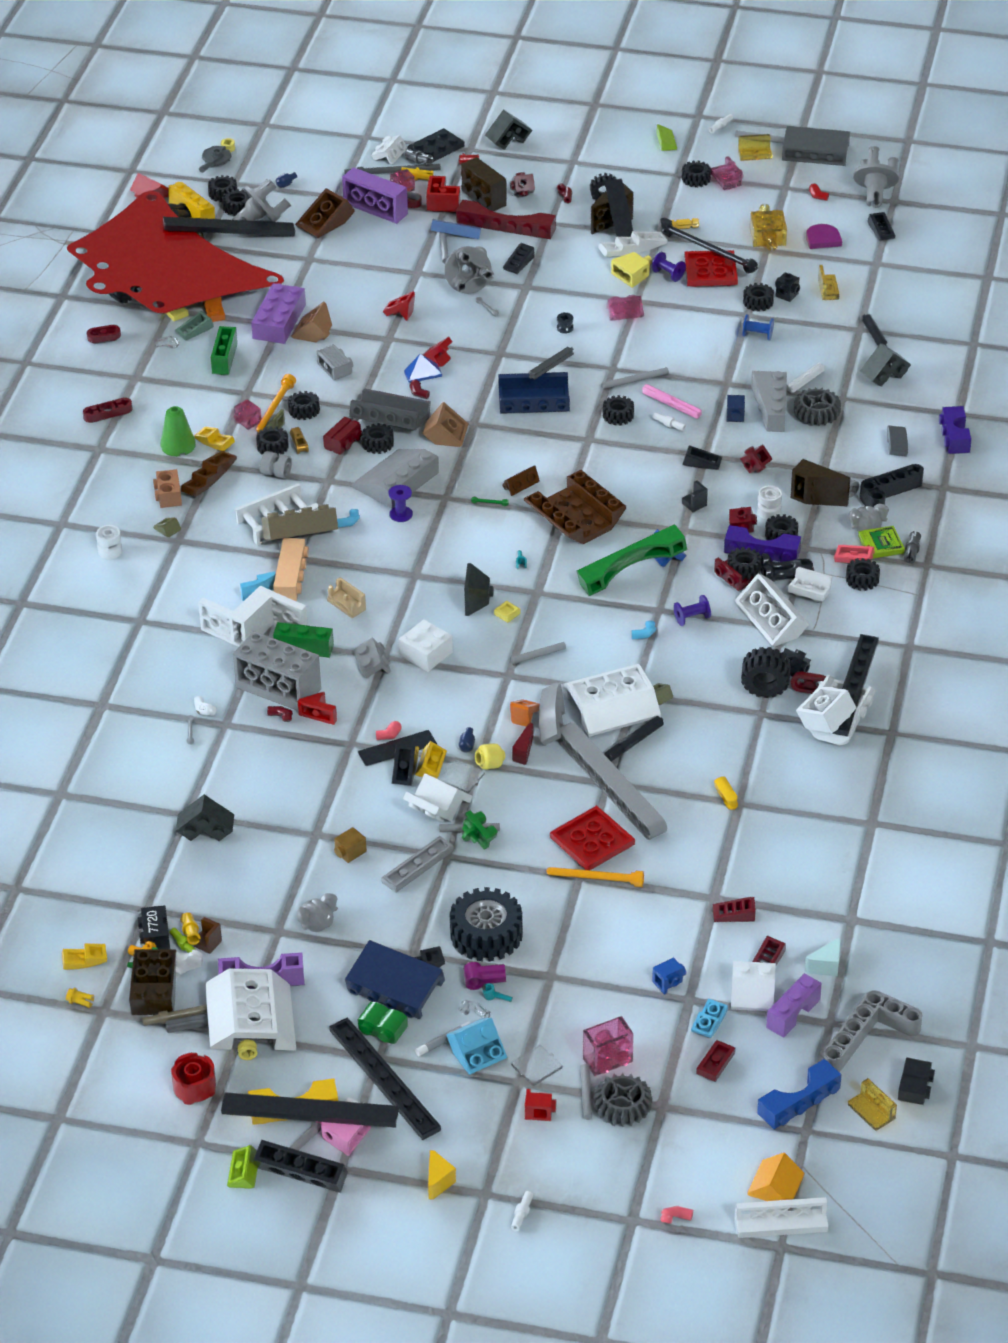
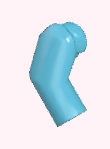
M351 509L349 510L350 516L337 519L338 528L353 526L360 519L359 510Z
M646 621L644 629L632 630V639L649 638L656 632L655 622Z

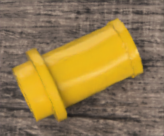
M69 988L67 991L66 1000L69 1001V1004L76 1003L87 1008H91L93 1003L85 999L94 1002V995L78 991L77 988Z

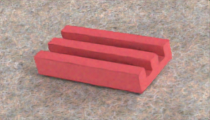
M838 545L834 560L840 563H850V561H855L857 558L859 560L865 558L867 561L868 559H873L875 549L871 546Z

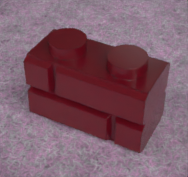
M344 416L323 436L324 448L339 455L345 450H349L351 445L356 440H360L362 436L360 422Z

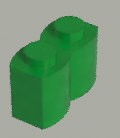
M370 1002L357 1019L358 1029L363 1034L377 1036L385 1043L395 1044L408 1027V1020L405 1014L394 1009H388L376 1002Z

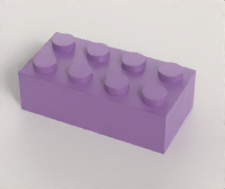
M354 167L342 176L343 198L347 199L352 207L396 224L408 215L407 187Z
M273 283L251 322L253 339L285 344L306 305L305 288Z

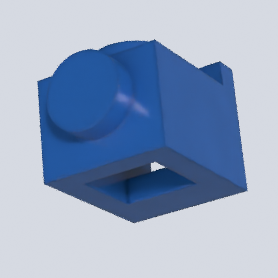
M673 957L653 967L652 982L665 995L668 993L669 988L683 982L686 969L683 964H679Z

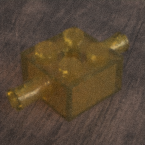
M762 204L758 211L750 212V232L753 247L767 246V249L771 251L772 246L774 251L777 249V246H786L787 226L783 210L770 211L768 204H765L766 208Z

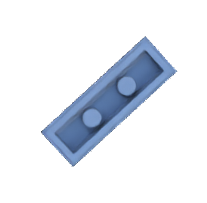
M436 219L432 220L431 231L479 239L481 232L480 227Z

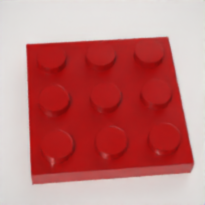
M726 250L732 254H735L734 250ZM684 251L687 286L738 285L736 262L712 251Z
M597 805L550 832V838L585 870L589 871L635 845V838Z

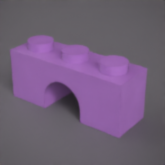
M804 973L767 1011L766 1028L784 1038L796 1026L797 1016L801 1009L809 1012L821 1000L822 983Z

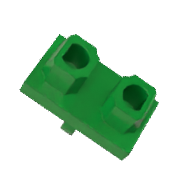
M470 810L465 813L466 819L463 821L464 826L462 830L464 833L462 839L465 842L469 840L473 843L478 842L485 850L489 847L490 841L496 838L498 831L493 825L484 828L482 824L486 823V816L482 811L473 814Z

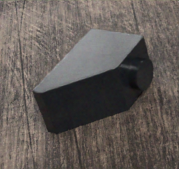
M396 744L392 775L393 784L412 786L417 768L419 747Z

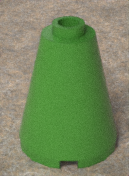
M172 406L167 409L160 441L162 451L169 456L177 457L181 453L187 455L196 446V441L184 410L178 406Z

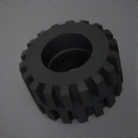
M759 647L758 650L756 648L753 649L752 653L748 652L743 659L741 683L744 685L745 690H749V693L752 695L756 694L757 697L764 696V698L769 696L776 697L777 694L781 695L783 690L786 691L790 682L791 663L785 653H780V650H774L772 647Z

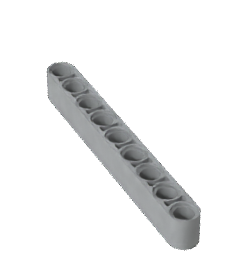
M574 722L560 727L561 738L557 739V742L646 839L650 840L667 831V824L663 817Z

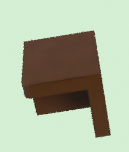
M203 917L201 919L202 931L199 933L201 939L193 947L211 954L222 942L221 926L219 923Z

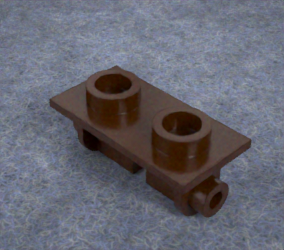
M536 465L506 479L502 484L505 490L508 489L510 495L513 496L540 482Z

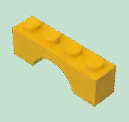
M176 182L168 186L169 203L185 204L192 218L215 219V206L185 183Z
M335 1078L313 1081L310 1089L305 1094L295 1098L338 1101ZM270 1088L248 1091V1094L278 1096ZM251 1117L253 1125L289 1120Z

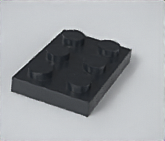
M445 128L408 145L410 150L422 151L424 154L432 155L434 161L465 147L462 139Z

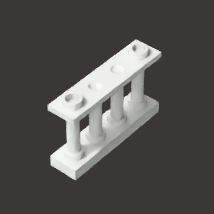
M298 483L235 508L236 522L240 524L247 521L252 526L254 543L259 546L271 540L264 539L262 525H259L254 519L255 517L260 515L268 517L267 513L278 508L284 514L285 510H289L286 505L293 502L300 508L295 512H300L301 508L304 507L318 509V504L315 503L310 506L305 504L301 499V486Z

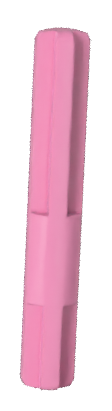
M645 384L642 388L643 394L698 419L702 415L701 409L651 385Z

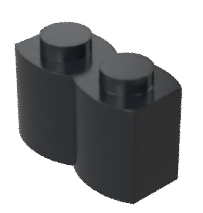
M906 1057L898 1091V1100L924 1105L925 1099H929L931 1094V1086H928L929 1082L933 1083L935 1076L932 1062Z

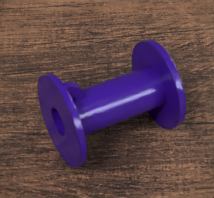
M659 252L654 257L651 268L653 272H659L663 269L671 273L672 281L678 282L685 273L686 264L683 261L673 264L666 260L664 252Z
M395 485L388 491L389 497L395 501V507L390 510L389 516L395 522H406L413 516V511L406 506V500L412 496V490L405 485Z
M700 595L699 603L682 607L679 602H675L674 614L679 625L684 626L685 618L703 614L706 619L710 618L711 608L707 597Z

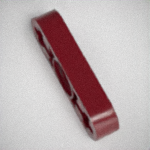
M119 398L88 406L83 409L84 421L93 423L128 414L133 410L132 400L129 398Z

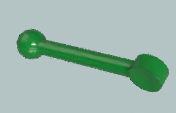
M475 496L471 498L472 503L483 502L502 504V506L509 505V500L507 499L501 501L479 499Z

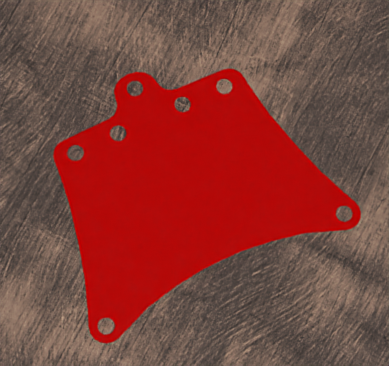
M155 191L141 193L129 206L111 220L67 246V251L94 271V276L86 281L87 288L98 294L124 292L156 313H168L205 300L253 289L271 287L273 283L282 284L284 282L282 275L234 257L214 246L195 232L165 231L163 217L178 216L171 210L164 197ZM153 194L157 196V199L148 200L146 196ZM82 247L87 249V252L80 254L76 252V249ZM106 263L108 268L100 269L97 267V264ZM275 276L278 278V281L269 282L267 277ZM103 283L106 287L104 289H96L94 284ZM132 286H139L142 288V291L132 292L130 288ZM160 301L164 303V306L157 308L153 306V303Z

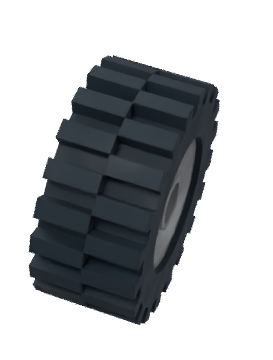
M484 887V891H479V888L473 889L472 894L468 891L463 893V898L458 897L456 904H452L450 911V938L454 948H458V952L461 955L466 952L467 958L472 960L475 956L477 961L483 962V958H488V962L494 961V957L498 956L499 960L505 958V953L509 956L514 953V948L518 949L523 938L522 907L518 904L515 897L510 899V893L506 891L504 894H501V889L495 888L494 892L490 891V887Z

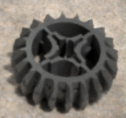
M816 387L815 389L808 388L807 391L802 390V393H798L797 397H795L793 410L796 417L800 421H805V424L811 423L812 426L814 424L820 426V424L826 425L827 422L832 423L833 420H837L841 412V403L839 396L835 395V392H830L829 389L823 390V387L821 389Z
M624 1073L621 1076L613 1074L612 1078L606 1076L605 1080L600 1081L595 1089V1096H593L595 1110L600 1118H605L606 1123L612 1121L614 1126L617 1123H621L623 1127L625 1123H629L632 1126L634 1121L640 1123L642 1118H646L651 1110L652 1096L650 1087H647L646 1081L641 1082L640 1077L633 1078L632 1073L629 1076H625Z

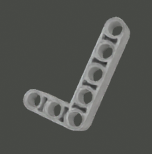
M869 991L825 1048L824 1059L840 1072L877 1022L909 1036L918 1035L921 1031L922 1012L918 1008L880 991Z

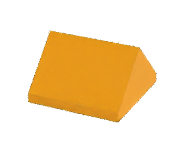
M785 1152L763 1159L747 1195L764 1201L793 1200L805 1173Z

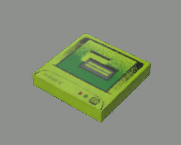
M894 526L858 531V537L862 545L874 547L873 559L904 554L905 548Z

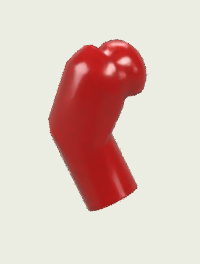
M816 183L809 186V192L813 198L828 201L829 193L822 192Z

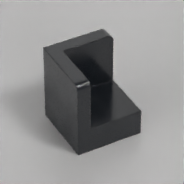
M698 480L694 481L693 493L682 497V504L692 512L707 506L708 489Z

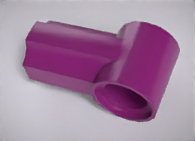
M469 962L463 967L465 985L470 990L480 989L484 984L506 982L505 964L481 966L478 962Z

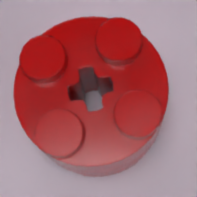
M191 1052L181 1055L174 1061L175 1064L171 1068L173 1091L179 1099L183 1100L184 1104L192 1105L195 1102H201L214 1096L216 1092L214 1063L210 1057L206 1055L204 1057L199 1056L197 1053Z

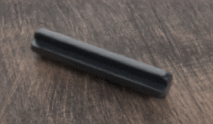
M869 313L864 314L862 321L877 346L880 343L887 346V340Z

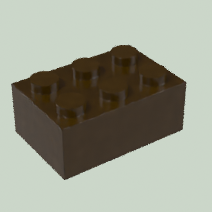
M478 157L461 164V189L464 193L491 211L507 206L506 178Z

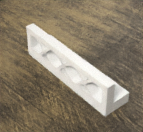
M822 1197L736 1203L735 1221L738 1238L828 1232L826 1216L827 1199ZM813 1206H821V1209L810 1208ZM790 1208H798L795 1211H788ZM768 1209H774V1210H775V1211H773V1212H767V1213L765 1212V1211L768 1210ZM741 1211H753L750 1214H741Z

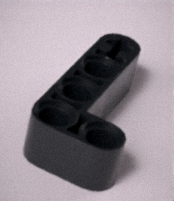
M911 464L863 480L860 486V500L865 506L885 505L886 498L921 487L923 485V466Z

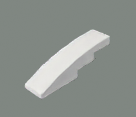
M633 231L631 237H616L615 242H600L599 249L605 257L623 256L632 252L640 253L667 244L668 240L661 232Z

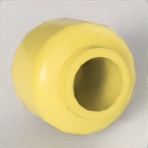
M496 743L483 744L475 752V762L484 770L498 769L505 760L504 750Z

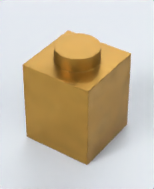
M354 827L334 838L335 854L347 863L367 852L366 837Z

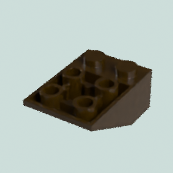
M623 183L632 220L634 192ZM606 191L591 205V234L614 227Z
M802 459L792 469L791 499L809 505L848 506L849 476L806 459Z
M134 949L129 995L131 1015H158V1012L174 1011L176 949Z

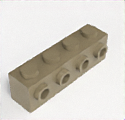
M329 504L318 505V509L304 507L301 508L300 512H295V509L285 510L284 514L278 515V512L267 513L268 517H261L263 536L266 540L338 529L336 508L329 507Z

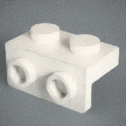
M400 135L388 136L382 140L383 143L375 148L371 156L373 160L386 157L390 164H394L405 152L407 146Z
M798 567L795 578L789 584L788 592L799 597L804 596L811 598L813 601L823 602L830 593L832 576Z

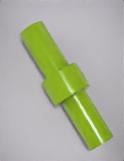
M175 927L169 931L182 950H185L187 953L196 950L188 943L187 936H183Z

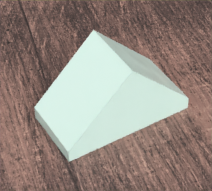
M837 938L806 957L805 971L808 974L838 976L841 940Z

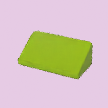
M657 124L656 134L661 151L677 150L672 130Z
M252 1145L233 1151L227 1182L229 1188L251 1189L255 1187L258 1167L254 1162V1157L257 1150Z

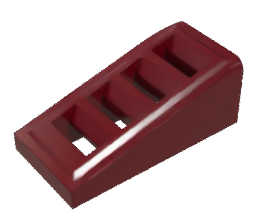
M528 723L512 747V760L523 765H526L528 762L534 737L533 723Z
M745 897L713 904L714 922H755V897Z
M766 936L752 962L763 963L760 962L762 959L777 965L786 951V943ZM770 948V949L776 951V953L771 952V951H769L768 949ZM767 954L769 956H772L773 958L771 959L764 955Z

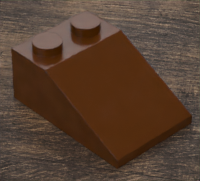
M325 188L295 225L314 237L319 238L345 224L355 210L347 199Z

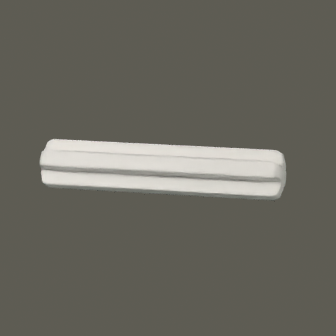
M817 363L787 385V391L790 393L796 392L824 372V364Z

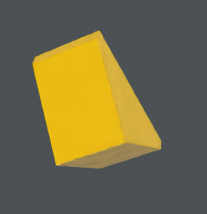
M430 1150L428 1193L429 1200H433L456 1183V1168L436 1151Z

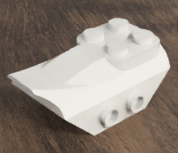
M827 675L825 680L820 682L819 686L842 689L844 682ZM870 686L863 688L848 737L809 729L812 736L818 740L839 746L847 744L854 734L860 719L865 717L867 707L872 705L876 690Z

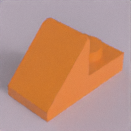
M221 297L203 301L206 315L212 319V322L226 320Z
M525 699L512 701L510 703L512 723L526 727L528 723H531L533 713L539 711L540 704Z

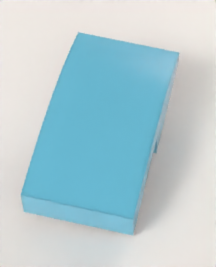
M275 571L257 575V580L240 583L242 601L246 600L259 586L273 591Z
M708 999L702 1012L698 1013L691 1031L712 1038L728 1011V1005Z

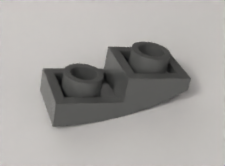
M888 425L887 442L889 443V455L907 456L908 439L906 428Z

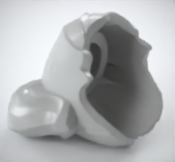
M877 504L874 507L853 508L849 512V520L852 523L851 528H856L857 531L881 528L882 521L886 522L888 520L886 517L889 512L888 507L884 504Z
M326 893L321 899L316 898L305 902L297 910V918L303 925L302 928L304 930L309 929L312 932H319L326 927H330L334 919L333 912L338 910L336 906L337 896Z

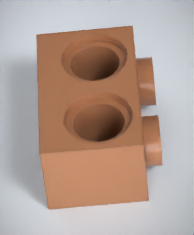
M177 469L156 471L157 479H153L155 499L160 502V508L182 506Z

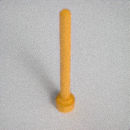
M285 374L282 378V386L256 427L257 432L263 431V428L267 425L287 390L292 389L296 384V378L292 374Z
M549 867L546 870L548 875L630 882L634 887H643L644 871L636 870L631 872V874L555 867Z

